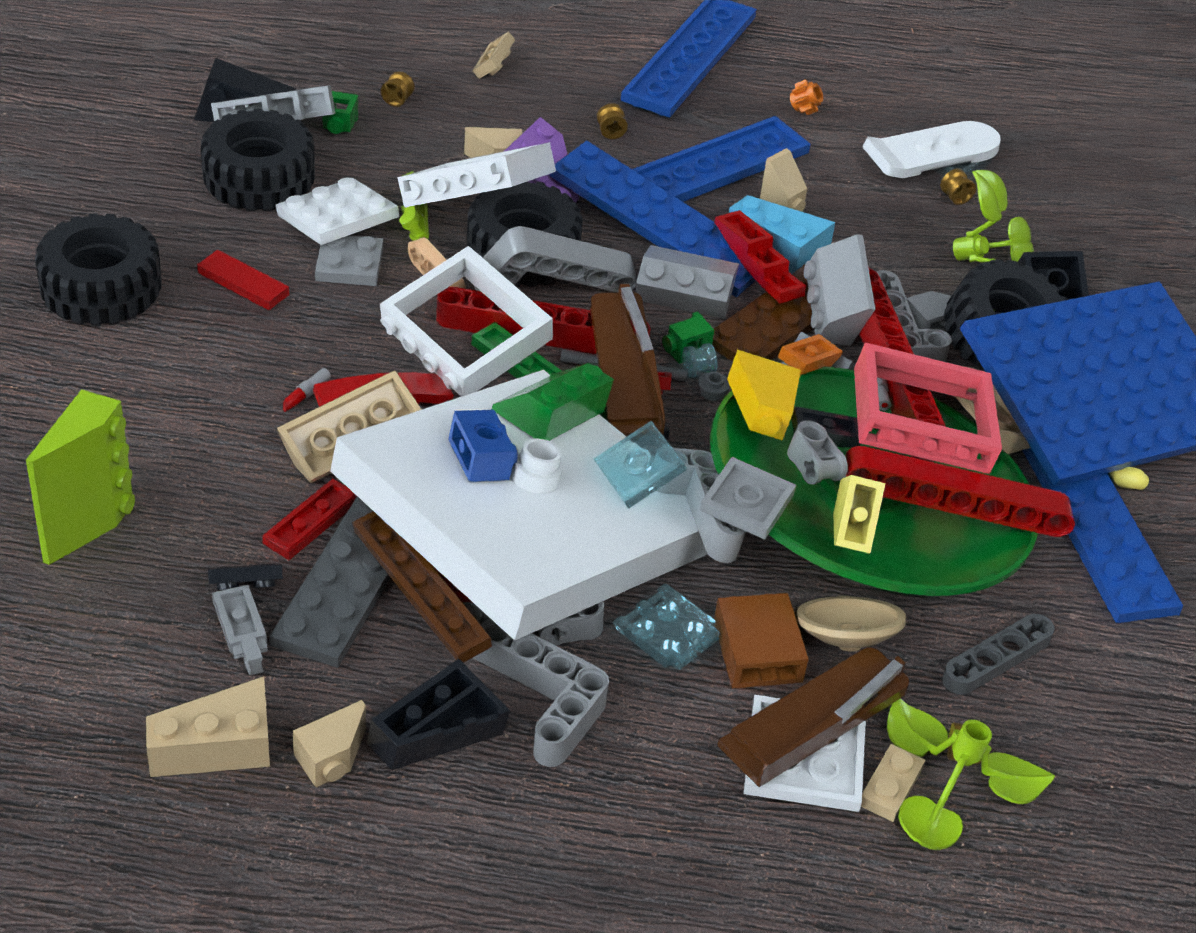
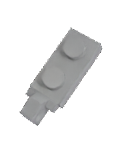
M249 585L213 592V604L230 654H233L234 659L243 657L249 676L263 673V657L261 653L268 651L267 635Z

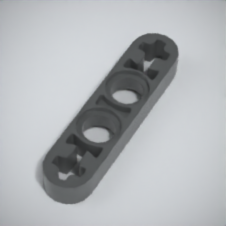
M1030 614L951 659L946 664L942 677L943 685L951 693L957 695H965L1045 649L1050 644L1055 627L1053 622L1041 614ZM1013 642L1017 644L1021 650H1009L1003 645V643ZM981 656L988 657L994 661L995 665H983L977 658Z

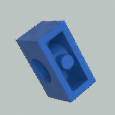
M495 410L454 411L448 440L468 481L509 480L512 467L518 460V452L516 446L510 441L506 427L500 422Z

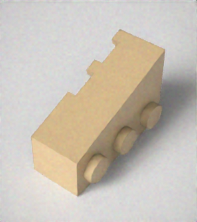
M264 676L146 716V747L150 777L270 767Z

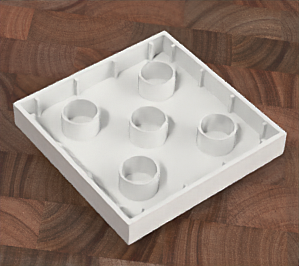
M545 370L337 437L330 470L513 640L524 637L708 554L686 496L665 494L652 488L649 484V478L655 459L600 415L548 441L533 438L497 414L500 422L506 427L510 441L517 448V463L512 467L509 480L468 481L448 440L454 411L491 410L494 403L551 376Z

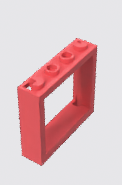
M864 343L854 367L859 443L990 474L1002 450L991 373ZM877 378L972 400L978 434L880 411ZM969 388L976 389L977 392H976V393L968 392V389H969ZM873 428L879 429L877 434L869 433V431L871 432ZM979 453L981 454V459H977Z

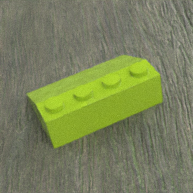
M81 389L26 459L42 559L45 564L50 565L117 527L125 514H130L134 507L135 495L132 494L131 486L132 470L129 469L128 462L129 445L126 443L125 437L126 419L123 417L120 400Z

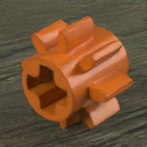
M806 79L796 83L795 89L790 93V102L794 110L800 111V113L805 112L806 115L819 111L817 106H820L824 99L820 86L817 83H808Z

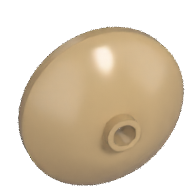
M836 596L819 598L800 605L796 612V620L807 633L824 643L838 646L843 651L853 652L863 647L877 645L897 635L906 625V614L898 606L885 601L865 597Z

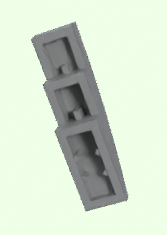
M331 85L211 103L214 121L217 119L221 120L224 115L229 113L233 115L237 114V111L245 109L246 111H254V109H262V111L276 110L279 114L283 115L286 113L291 115L294 120L336 114Z

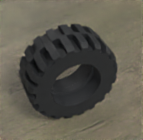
M276 110L237 111V114L232 115L229 113L224 115L221 120L217 119L202 136L203 139L201 140L200 147L204 184L208 191L224 204L229 203L233 208L239 209L242 207L246 208L247 211H255V209L272 211L276 204L286 201L288 197L306 194L314 183L315 153L313 136L298 119L294 120L289 114L285 113L282 115Z
M527 181L508 188L482 192L472 201L467 218L466 244L483 258L506 231L518 226L581 241L583 218L579 207L568 194H562L560 189L554 186L547 187L542 182L529 183ZM527 271L514 286L520 287V284H526L528 287H535L538 283L546 285L552 283L555 278Z
M96 213L88 214V217L83 218L80 216L73 217L70 222L65 223L63 221L57 224L54 231L50 229L36 248L35 263L42 300L45 301L46 306L52 312L57 313L59 317L65 320L72 319L75 324L84 325V323H91L92 326H101L102 323H110V325L119 324L120 320L123 319L129 321L135 318L138 312L144 313L155 302L162 288L159 247L155 237L138 222L134 224L132 219L124 216L117 218L115 214L107 213L106 216H98Z
M1002 259L983 262L971 269L949 298L944 311L946 331L951 335V344L954 349L958 348L961 352L960 356L966 362L969 360L973 363V368L980 371L984 370L960 330L964 321L996 315L994 310L1006 313L1065 301L1064 297L1060 298L1058 295L1059 290L1054 284L1050 285L1046 281V276L1042 273H1035L1032 271L1033 268L1026 264L1020 266L1017 261L1007 260L1003 263Z

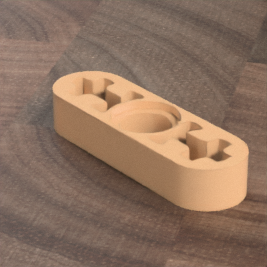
M425 237L408 243L410 260L422 275H425L446 261V258ZM463 278L451 285L466 289Z

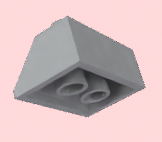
M859 234L818 248L810 261L808 260L804 266V278L808 282L807 300L808 303H811L812 309L811 326L815 329V335L820 334L833 344L851 346L875 311L863 235Z
M650 245L642 259L636 281V293L642 297L643 302L689 312L698 311L700 314L726 319L739 263Z

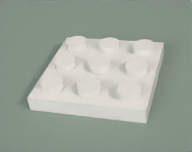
M350 177L342 178L338 183L327 187H316L312 192L301 196H290L286 201L276 204L279 217L320 245L399 217V209L396 204Z
M754 695L751 716L780 700V698ZM866 721L761 787H758L745 774L743 794L859 812L862 804Z

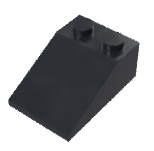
M1083 251L1024 252L1019 259L1018 265L1023 266L1026 264L1032 267V271L1035 273H1042L1046 276V281L1050 285L1054 284L1059 290L1058 295L1060 298L1064 297V300L1089 296Z

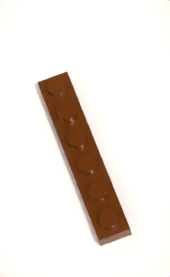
M372 511L352 522L357 536L456 660L460 659L464 663L492 647L491 637L433 566L380 516Z

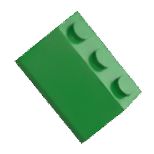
M585 363L555 373L494 403L491 410H495L497 414L533 438L550 441L603 413L614 379L605 374L598 366Z

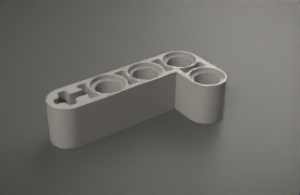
M887 270L877 271L914 355L946 362L952 342L950 334L941 329H918L898 276Z
M671 447L660 449L649 478L651 487L665 494L685 495L708 555L714 560L723 563L735 561L746 531L699 511L701 500L719 476L711 453L703 450Z

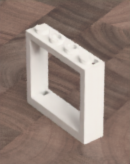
M548 142L441 164L398 177L404 207L512 187L556 172L551 145Z
M469 246L380 303V322L386 328L389 335L393 334L399 339L408 353H414L429 372H435L448 389L452 388L461 397L477 392L553 339V318ZM463 277L469 280L523 328L465 369L406 316Z

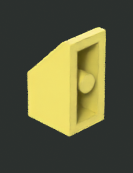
M849 475L840 480L833 512L835 546L867 554L871 553L885 483L854 475Z

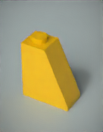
M737 349L727 380L749 430L783 440L793 414L801 370Z

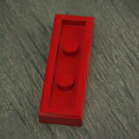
M216 250L197 264V272L267 310H271L290 295L289 286L220 250Z
M332 478L263 534V545L287 560H291L346 514L357 495L347 486Z

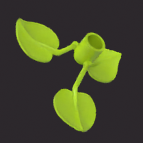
M989 170L972 171L977 182L980 208L983 216L988 221L975 230L966 232L967 236L954 240L953 253L958 261L990 262L996 259L983 257L984 254L988 253L989 248L1010 246L1011 259L1018 262L1024 252H1034L1029 225L1022 217H1014L1010 220L1008 224L1009 240L989 243L986 237L979 235L980 232L1001 220V212L1006 210L1008 200L1004 182L996 173Z
M901 698L894 702L889 710L887 732L895 746L916 756L923 757L928 752L938 755L952 745L953 756L957 761L937 804L924 796H912L903 801L898 811V818L902 828L913 841L918 842L925 848L942 850L951 847L958 841L962 833L963 825L960 816L943 807L964 765L971 766L981 760V772L986 776H990L988 781L990 789L999 797L1015 804H1027L1034 801L1052 783L1055 777L1054 774L1018 757L1001 752L990 753L992 748L988 744L992 738V732L986 724L978 720L965 721L961 729H955L952 736L948 738V732L941 722L926 712L908 705Z

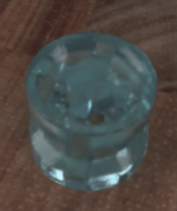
M711 343L702 344L700 348H694L693 346L684 347L682 361L684 369L688 370L687 376L689 378L697 377L699 373L717 371V356Z

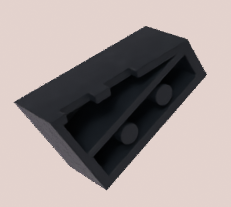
M215 58L194 120L214 122L211 103L293 91L296 88Z
M457 659L371 720L367 744L391 770H395L503 735L510 710L460 659Z

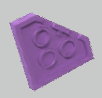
M541 117L504 150L509 151L550 142L554 164L568 155L563 135ZM550 174L528 181L529 183L542 182L547 187L554 186L560 189L562 194H568L573 202L577 203L579 200L577 193L549 176Z

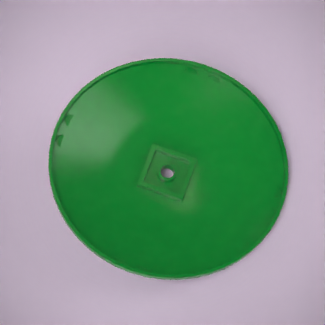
M822 367L802 375L800 374L794 407L797 406L857 418L854 370ZM732 390L725 396L717 409L711 426L710 447L718 475L731 457H734L796 484L794 496L769 535L795 554L839 576L861 584L905 594L925 596L967 594L987 589L1012 576L1023 566L1034 548L1038 533L882 497L871 553L867 554L835 546L833 512L840 481L823 479L820 483L811 485L804 480L799 469L787 455V449L794 436L792 421L790 420L783 440L749 430ZM934 398L946 427L978 434L977 425ZM889 408L888 410H885V411H884V410H880V411H882V412H886V413L892 414L890 408ZM873 428L869 433L877 434L879 429ZM861 444V446H866V447H870V448H874V449H879V450H883V451L892 452V453H896V454H900V455H904V456H909V457H911L910 455H907V454L898 453V452H894V451H890V450H886V449H882V448H877V447H873V446ZM838 447L844 455L851 449L849 447ZM1003 449L990 474L934 462L1029 485L1018 465ZM980 453L978 454L977 459H981Z

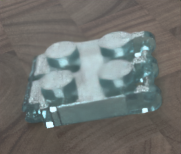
M666 583L658 587V593L647 601L644 599L636 604V609L625 617L619 616L613 621L615 628L665 668L672 665L676 669L681 670L698 657L697 652L703 653L720 640L718 637L720 632L715 628L716 621ZM662 598L664 599V600H663L661 603H659L657 606H655V607L653 606V604H655L656 602H658L660 599H662ZM640 614L642 615V617H640V618H639L638 620H636L634 623H631V622H630V621H632L634 618H636L638 615H640Z

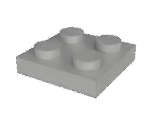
M345 236L320 245L315 269V281L377 286L383 253V238Z
M731 457L701 500L699 511L765 540L794 496L796 484Z

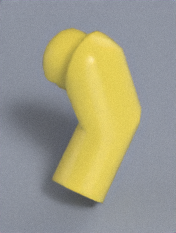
M1127 467L1109 472L1113 482L1121 488L1143 490L1149 484L1148 476L1138 468Z

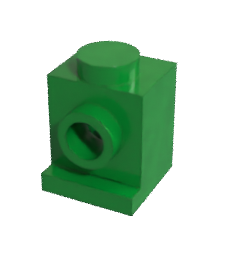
M332 91L336 114L322 116L323 129H328L334 134L341 132L350 133L355 121H358V95ZM336 103L348 105L347 109H338Z
M698 311L693 312L692 318L669 325L668 334L662 337V344L665 351L681 364L711 353L714 329Z

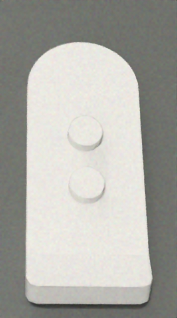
M962 121L882 139L867 137L863 144V149L886 175L908 178L920 175L921 172L970 161L976 163L991 159L998 153L1001 139L999 133L987 124L975 121Z

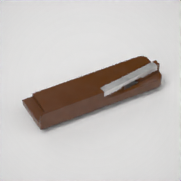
M619 284L618 293L594 294L591 297L590 303L598 367L614 379L605 407L606 420L628 438L663 437L665 413L654 349L647 329L643 300L638 293L632 292L629 284ZM631 319H632L634 328H635V330H636L635 334H634V332H633L631 323H630V321H629V320H631Z
M872 647L864 648L733 727L729 734L718 740L717 746L758 787H761L902 698L906 694L909 685V678L903 673L906 662L899 656L890 661L879 650ZM875 694L878 695L872 702H870L864 708V703H866Z

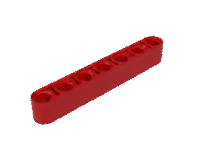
M449 286L437 294L436 321L442 327L477 333L496 322L512 335L523 329L481 291ZM532 300L553 318V339L546 343V346L596 354L590 310ZM631 319V320H629V321H630V323H631L633 332H634V334H635L636 330H635V328H634V325H633V322H632V319ZM647 323L648 334L650 337L651 328L650 325Z
M866 446L852 447L845 454L848 464L846 477L854 475L885 483L884 498L1053 537L1066 536L1071 533L1075 526L1070 499L1062 492Z

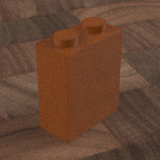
M788 593L718 598L714 626L732 689L803 683L809 659Z

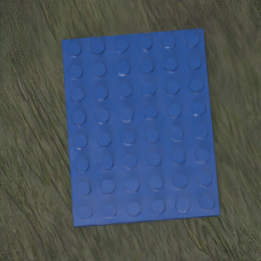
M1160 281L966 320L960 327L961 332L985 372L991 373L995 389L1053 486L1196 451V336Z

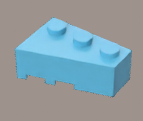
M749 195L729 208V213L738 210L742 211L773 236L772 247L790 261L789 272L791 274L805 265L808 260L810 261L818 248L829 245L832 242L835 222Z

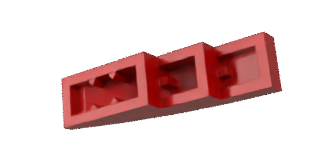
M740 210L715 217V224L737 258L760 286L778 303H784L805 296L806 285L789 272L790 261L772 247L773 236Z
M418 372L397 373L418 405L420 402L440 404L450 401L454 397L452 390L445 386L443 380L437 374ZM388 373L351 376L314 384L313 392L319 407Z

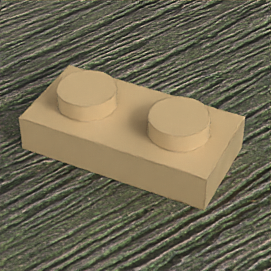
M509 31L492 41L473 69V72L479 79L488 73L492 76L502 68L501 62L510 55V47L515 41Z
M890 744L862 793L861 807L894 822L900 806L907 799L923 770L926 760Z

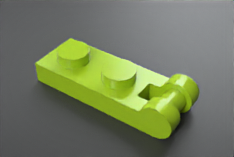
M427 203L409 207L402 205L403 215L400 217L399 222L405 230H409L410 239L412 241L423 237L428 239Z

